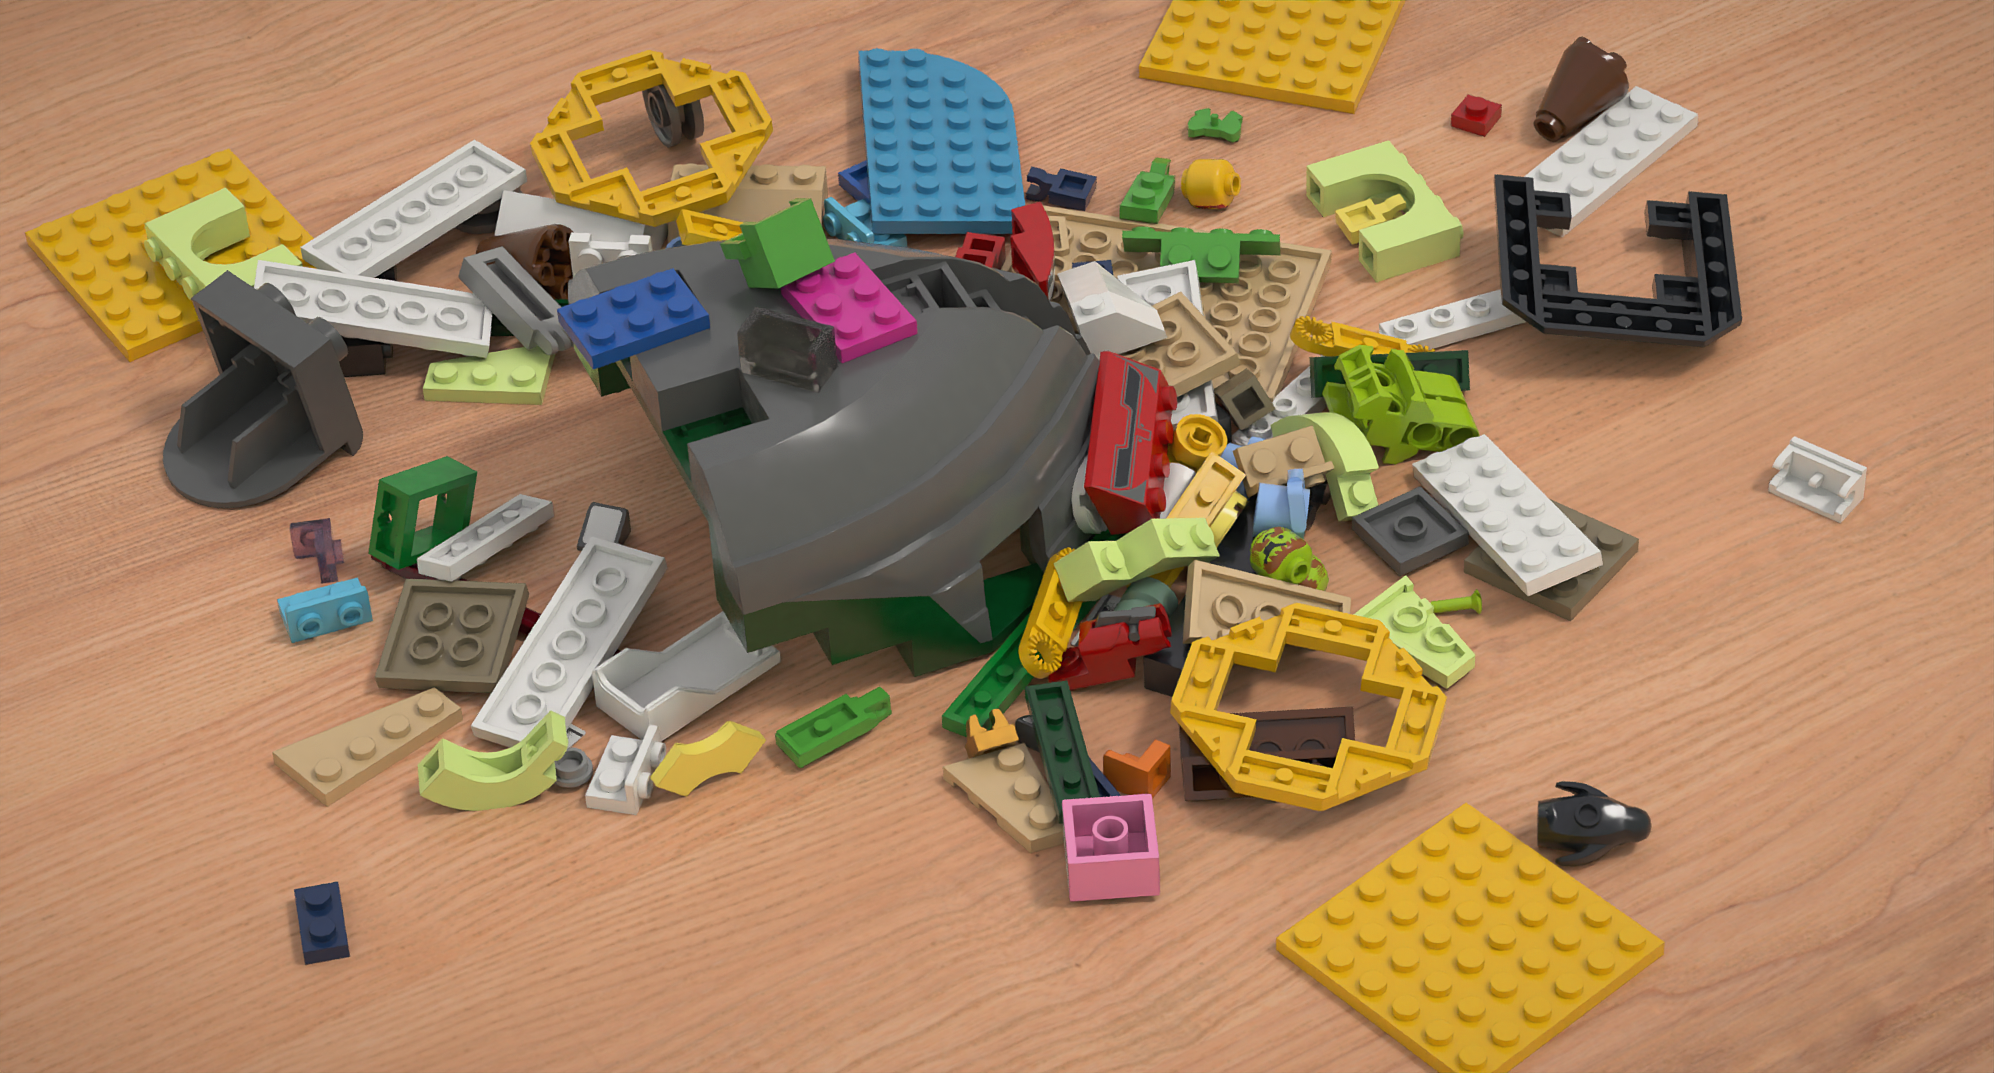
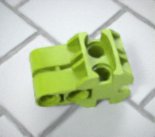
M1358 345L1339 355L1334 367L1335 370H1341L1346 384L1327 382L1322 392L1329 412L1342 415L1353 422L1366 437L1370 446L1384 447L1383 463L1396 465L1416 455L1418 450L1442 452L1464 443L1469 438L1480 436L1457 380L1453 376L1414 370L1413 364L1404 350L1391 349L1384 364L1372 363L1373 346Z

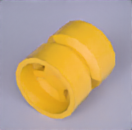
M1201 414L1185 416L1179 421L1174 430L1173 443L1168 444L1167 456L1169 463L1182 464L1197 473L1211 451L1220 457L1222 456L1227 445L1225 430L1211 417Z

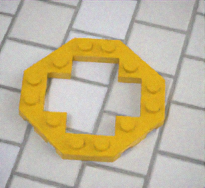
M646 50L578 72L571 82L572 89L566 98L559 99L547 117V126L542 133H536L530 142L532 155L557 203L657 227L677 220L681 209L702 212L728 203L772 134L773 125L772 119L746 73L732 69L729 73L713 71L711 64L683 58L681 62L664 59V55L661 52ZM664 84L675 107L712 96L732 132L700 143L701 154L709 169L643 191H639L627 167L591 179L571 142L604 131L602 118L595 106Z
M1294 603L1281 608L1280 615L1263 621L1260 617L1231 627L1229 634L1211 640L1207 636L1192 642L1171 700L1170 713L1235 793L1322 812L1427 770L1445 712L1447 697L1437 685L1432 687L1422 676L1423 669L1406 649H1399L1389 638L1390 631L1380 620ZM1285 644L1367 661L1361 679L1360 691L1400 699L1386 748L1342 738L1333 768L1249 750L1256 730V719L1217 711L1233 663L1276 672Z

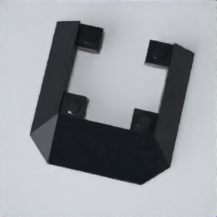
M1494 175L1501 302L1504 307L1543 334L1706 347L1741 325L1742 312L1726 194L1688 191L1686 203L1647 200L1644 211L1647 237L1681 239L1685 276L1654 274L1652 299L1578 292L1576 267L1540 264L1537 227L1569 230L1572 219L1570 193L1534 190V179L1531 177Z

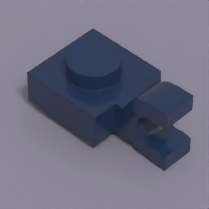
M1031 166L1027 174V182L1037 185L1030 184L1026 192V199L1041 201L1049 195L1048 203L1085 211L1096 190L1097 177L1061 168L1058 174L1054 175L1047 173L1043 169Z

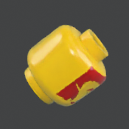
M1225 159L1194 160L1183 171L1181 177L1183 196L1188 199L1192 206L1199 209L1227 208L1233 202L1234 196L1239 194L1241 188L1239 174L1235 173L1232 164Z

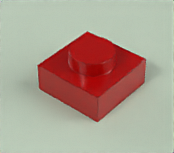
M1468 94L1451 114V127L1485 137L1501 118L1502 104Z

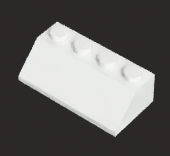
M503 190L495 236L551 224H561L571 228L574 233H591L592 241L629 242L630 235L651 236L652 251L660 250L668 237L667 223L652 227L557 203L552 198Z

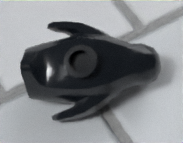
M1557 782L1556 788L1573 793L1574 795L1538 801L1537 847L1575 852L1574 854L1556 859V864L1561 866L1586 865L1602 857L1618 845L1646 839L1651 832V819L1646 811L1628 806L1609 797L1599 789L1584 783Z

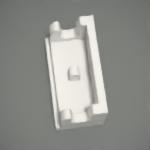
M1795 436L1776 458L1772 466L1780 471L1770 481L1768 492L1838 523H1841L1864 499L1867 467Z

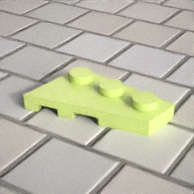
M537 345V347L529 350L526 347L490 352L487 358L467 356L432 362L429 365L423 386L424 400L542 405L555 354L547 355Z
M1405 575L1353 615L1380 620L1390 631L1389 638L1399 649H1406L1423 669L1422 674L1448 689L1475 668V654L1449 624L1441 623L1433 613L1434 607L1426 598L1421 599L1414 592V584Z

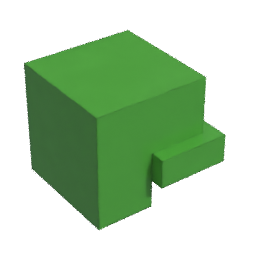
M795 198L789 201L790 207L758 222H744L740 224L741 234L720 243L726 259L739 261L748 287L779 289L835 262L811 198Z

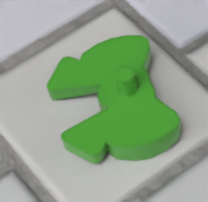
M1210 108L1195 111V116L1188 121V136L1222 137L1230 142H1236L1241 138L1243 117L1235 111H1230L1223 120L1218 119V114L1211 115Z

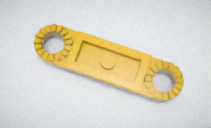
M1309 316L1297 318L1290 332V338L1296 346L1305 351L1327 357L1339 356L1358 345L1373 346L1374 351L1372 354H1389L1391 349L1404 350L1405 353L1435 352L1433 348L1431 351L1428 350L1429 346L1426 345L1424 348L1420 344L1417 346L1409 345L1403 339L1332 321L1331 324L1323 323L1321 319L1316 321V317L1310 319Z
M1069 547L1060 550L1048 561L1018 649L1023 667L1029 674L1040 679L1049 676L1061 666L1062 654L1067 649L1083 602L1067 601L1054 566L1055 562L1075 550H1071ZM1037 650H1038V651L1040 652V654L1042 655L1043 660H1042V659L1038 660V658L1040 657L1039 655H1036V656H1035V654L1037 653Z

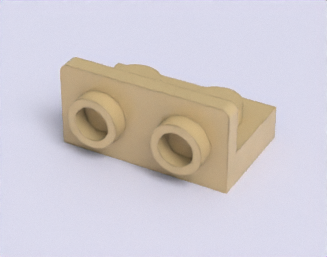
M1313 425L1233 450L1238 469L1246 474L1242 481L1248 498L1257 496L1259 482L1287 486V474L1290 469L1303 468L1305 489L1324 483L1323 475L1334 469L1332 461L1326 463L1324 461Z

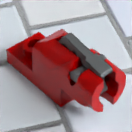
M1159 603L1144 607H1133L1131 610L1103 611L1098 614L1097 619L1080 623L1078 646L1069 647L1063 652L1062 662H1060L1061 666L1057 671L1049 675L1048 682L1067 680L1070 690L1135 677L1137 657L1153 654L1161 649L1171 647L1170 641L1167 639V637H1172L1171 627L1164 606Z

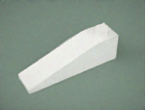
M1093 261L1057 274L1078 332L1083 337L1090 353H1094L1099 360L1100 352L1103 351L1121 354L1167 338L1157 310L1097 262Z

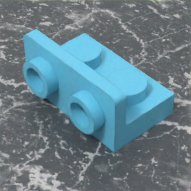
M833 197L824 200L825 215L823 216V224L829 235L841 240L907 247V236L904 234L872 233L870 204L864 199L846 207L839 204Z
M358 577L277 599L279 612L291 643L373 621L367 589L365 586H361Z

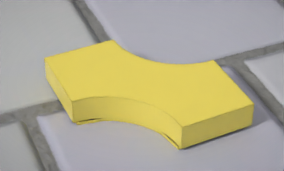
M727 721L717 732L706 739L690 744L675 743L653 772L650 779L659 788L687 797L694 788L710 777L727 772L742 773L766 739L755 729Z

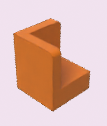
M1155 739L1140 758L1129 753L1122 755L1112 750H1107L1103 755V774L1117 791L1127 795L1151 794L1153 799L1171 777L1170 745Z

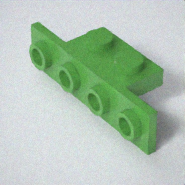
M1141 226L1133 228L1132 231L1122 232L1124 252L1161 253L1160 267L1195 260L1199 282L1239 283L1240 255L1280 256L1281 254L1280 234H1273L1271 231L1263 229L1252 230L1249 234L1233 233V231L1223 228L1213 229L1210 233H1199L1183 227L1174 228L1171 232H1159L1153 228Z

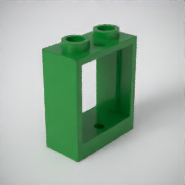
M446 456L379 479L368 554L400 570L416 564L417 558L468 527L477 471ZM437 495L433 525L415 531L419 501Z

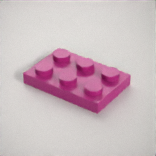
M855 252L839 257L835 262L781 287L782 296L841 363L918 334L917 320Z

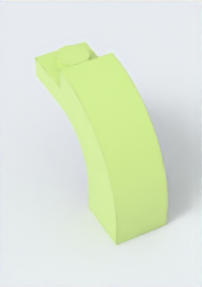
M1322 412L1288 416L1270 425L1273 437L1313 425L1325 463L1332 461L1334 469L1325 474L1338 522L1352 520V517L1378 506L1370 473L1379 469V466L1368 440L1353 422L1337 413Z
M550 710L522 741L513 747L497 752L468 750L442 738L418 764L420 796L447 807L469 811L512 807L538 796L557 781L555 761L560 760L568 748L565 717Z

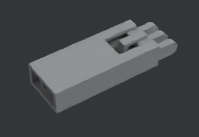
M502 246L463 258L458 276L459 279L527 350L538 345L547 355L557 353L558 350L564 351L574 347L573 341L558 322L557 309L561 308V306ZM494 261H495L494 264H491V265H488V266L486 265L487 263H490V262H494Z

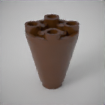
M1578 37L1564 51L1536 113V119L1534 120L1536 131L1549 141H1557L1623 99L1629 89L1628 78L1624 72L1627 67L1625 60L1617 53H1607L1598 46L1593 45L1585 37Z
M551 224L493 236L489 239H484L478 245L476 254L502 246L554 300L568 299V281L573 279L569 249V238L571 232H573L571 228L561 224ZM494 261V262L487 263L486 265L488 266V265L494 264L495 261Z

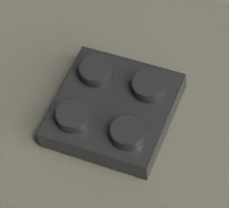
M1421 486L1352 517V530L1399 576L1469 545V532Z

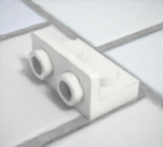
M649 725L643 740L611 735L585 794L587 808L631 815L638 814L643 799H649L653 790L654 782L650 777L666 756V744L660 740L659 726Z

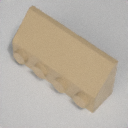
M694 163L685 165L674 164L671 181L707 170L709 167ZM751 165L728 203L699 213L739 222H758L790 207L789 201L795 198H811L824 231V200L828 198L826 166ZM676 220L668 223V243L680 236Z

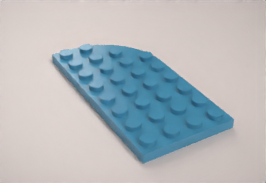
M876 48L870 51H859L858 67L872 233L966 234L970 232L978 234H1012L1011 209L1025 206L1014 112L1012 104L1003 89L990 77L967 64L939 55L928 54L921 49L886 51Z

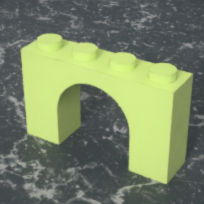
M1389 140L1306 166V196L1323 217L1333 215L1336 210L1367 199H1371L1374 204H1380L1386 199L1400 194L1405 200L1406 209L1402 211L1406 214L1396 219L1359 230V262L1376 283L1460 256V239L1464 235L1460 220L1451 215L1444 206L1440 196L1435 195L1430 190L1423 176L1413 170L1406 156L1403 153H1399Z
M227 188L144 223L147 234L144 246L148 256L153 262L158 261L164 267L170 280H177L190 300L227 270L254 287L258 260L303 267L302 262L283 244L235 264L220 265L203 261L212 253L250 237L245 206Z

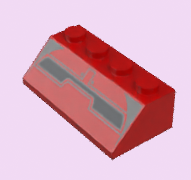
M1110 351L1100 352V365L1098 368L1084 489L1111 535L1129 533L1150 519H1160L1161 512H1164L1166 509V496L1163 488L1164 479L1168 478L1170 474L1167 452L1168 444H1172L1174 439L1171 417L1172 410L1177 409V393L1174 386H1169L1161 370Z

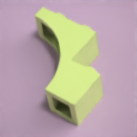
M1206 518L1150 519L1117 541H1088L1055 562L1054 566L1068 602L1096 601L1114 590L1145 577L1189 566L1194 560L1209 563L1220 555L1214 542L1213 532L1208 526Z

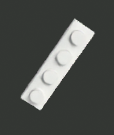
M523 494L517 495L417 558L419 574L450 582L459 580L463 574L475 566L485 563L488 558L502 549L512 546L513 542L527 533L537 530L538 526L554 517L552 501Z

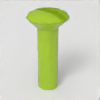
M1477 589L1469 597L1431 601V605L1434 607V614L1473 609L1479 614L1482 612V598Z

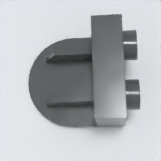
M228 270L191 298L220 375L181 405L180 419L173 426L166 439L163 450L164 469L170 483L177 492L192 502L208 507L237 508L249 506L268 500L287 490L339 448L352 456L358 452L363 442V429L339 361L348 355V349L341 335L328 321L321 317H316L310 323H306L296 316L289 300L274 285L264 283L258 289H255Z

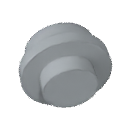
M567 748L564 756L560 760L555 761L557 779L555 784L559 786H580L586 783L593 774L592 762L581 749Z

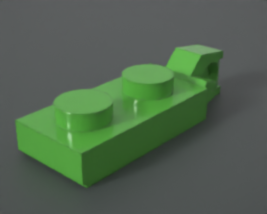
M1156 157L1152 161L1150 172L1140 171V174L1135 178L1120 205V219L1158 224L1175 192V175H1169L1171 159Z
M881 687L859 698L857 696L850 698L847 694H844L777 730L775 733L776 745L799 768H802L872 730L879 722L891 715L890 696Z

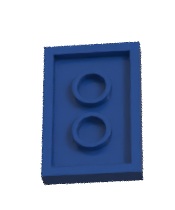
M674 268L655 273L652 276L618 286L612 290L578 300L575 303L557 309L558 322L593 370L710 328L709 314Z

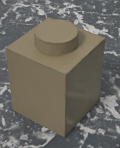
M1247 368L1214 389V393L1221 405L1231 416V421L1241 431L1276 409L1256 376Z

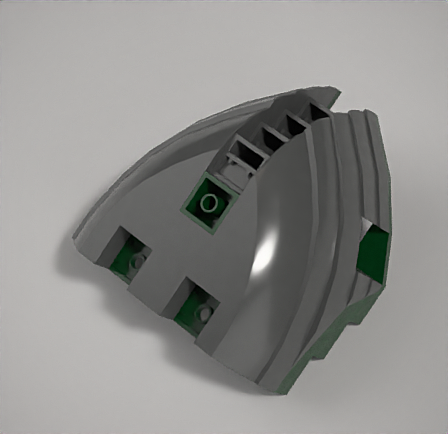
M827 239L834 260L855 252L917 320L918 334L845 363H841L819 337L811 338L808 324L782 296L781 288L748 287L739 261L726 259L720 243L726 240L655 250L619 258L579 270L573 279L568 281L569 304H572L578 300L586 299L618 286L674 268L709 314V329L594 370L575 344L574 350L601 397L632 389L709 523L716 598L747 653L813 633L831 665L895 645L913 676L917 677L994 652L1007 640L1032 610L1050 558L1067 547L1071 548V550H1076L1088 541H1091L1096 535L1084 533L1078 527L1073 515L1071 498L1078 469L1084 458L1088 455L1100 361L1094 353H1090L1083 337L1074 332L1069 316L1061 305L1049 301L1041 288L1024 275L990 268L975 261L913 248ZM1020 527L1021 551L1031 565L983 580L982 565L979 561Z

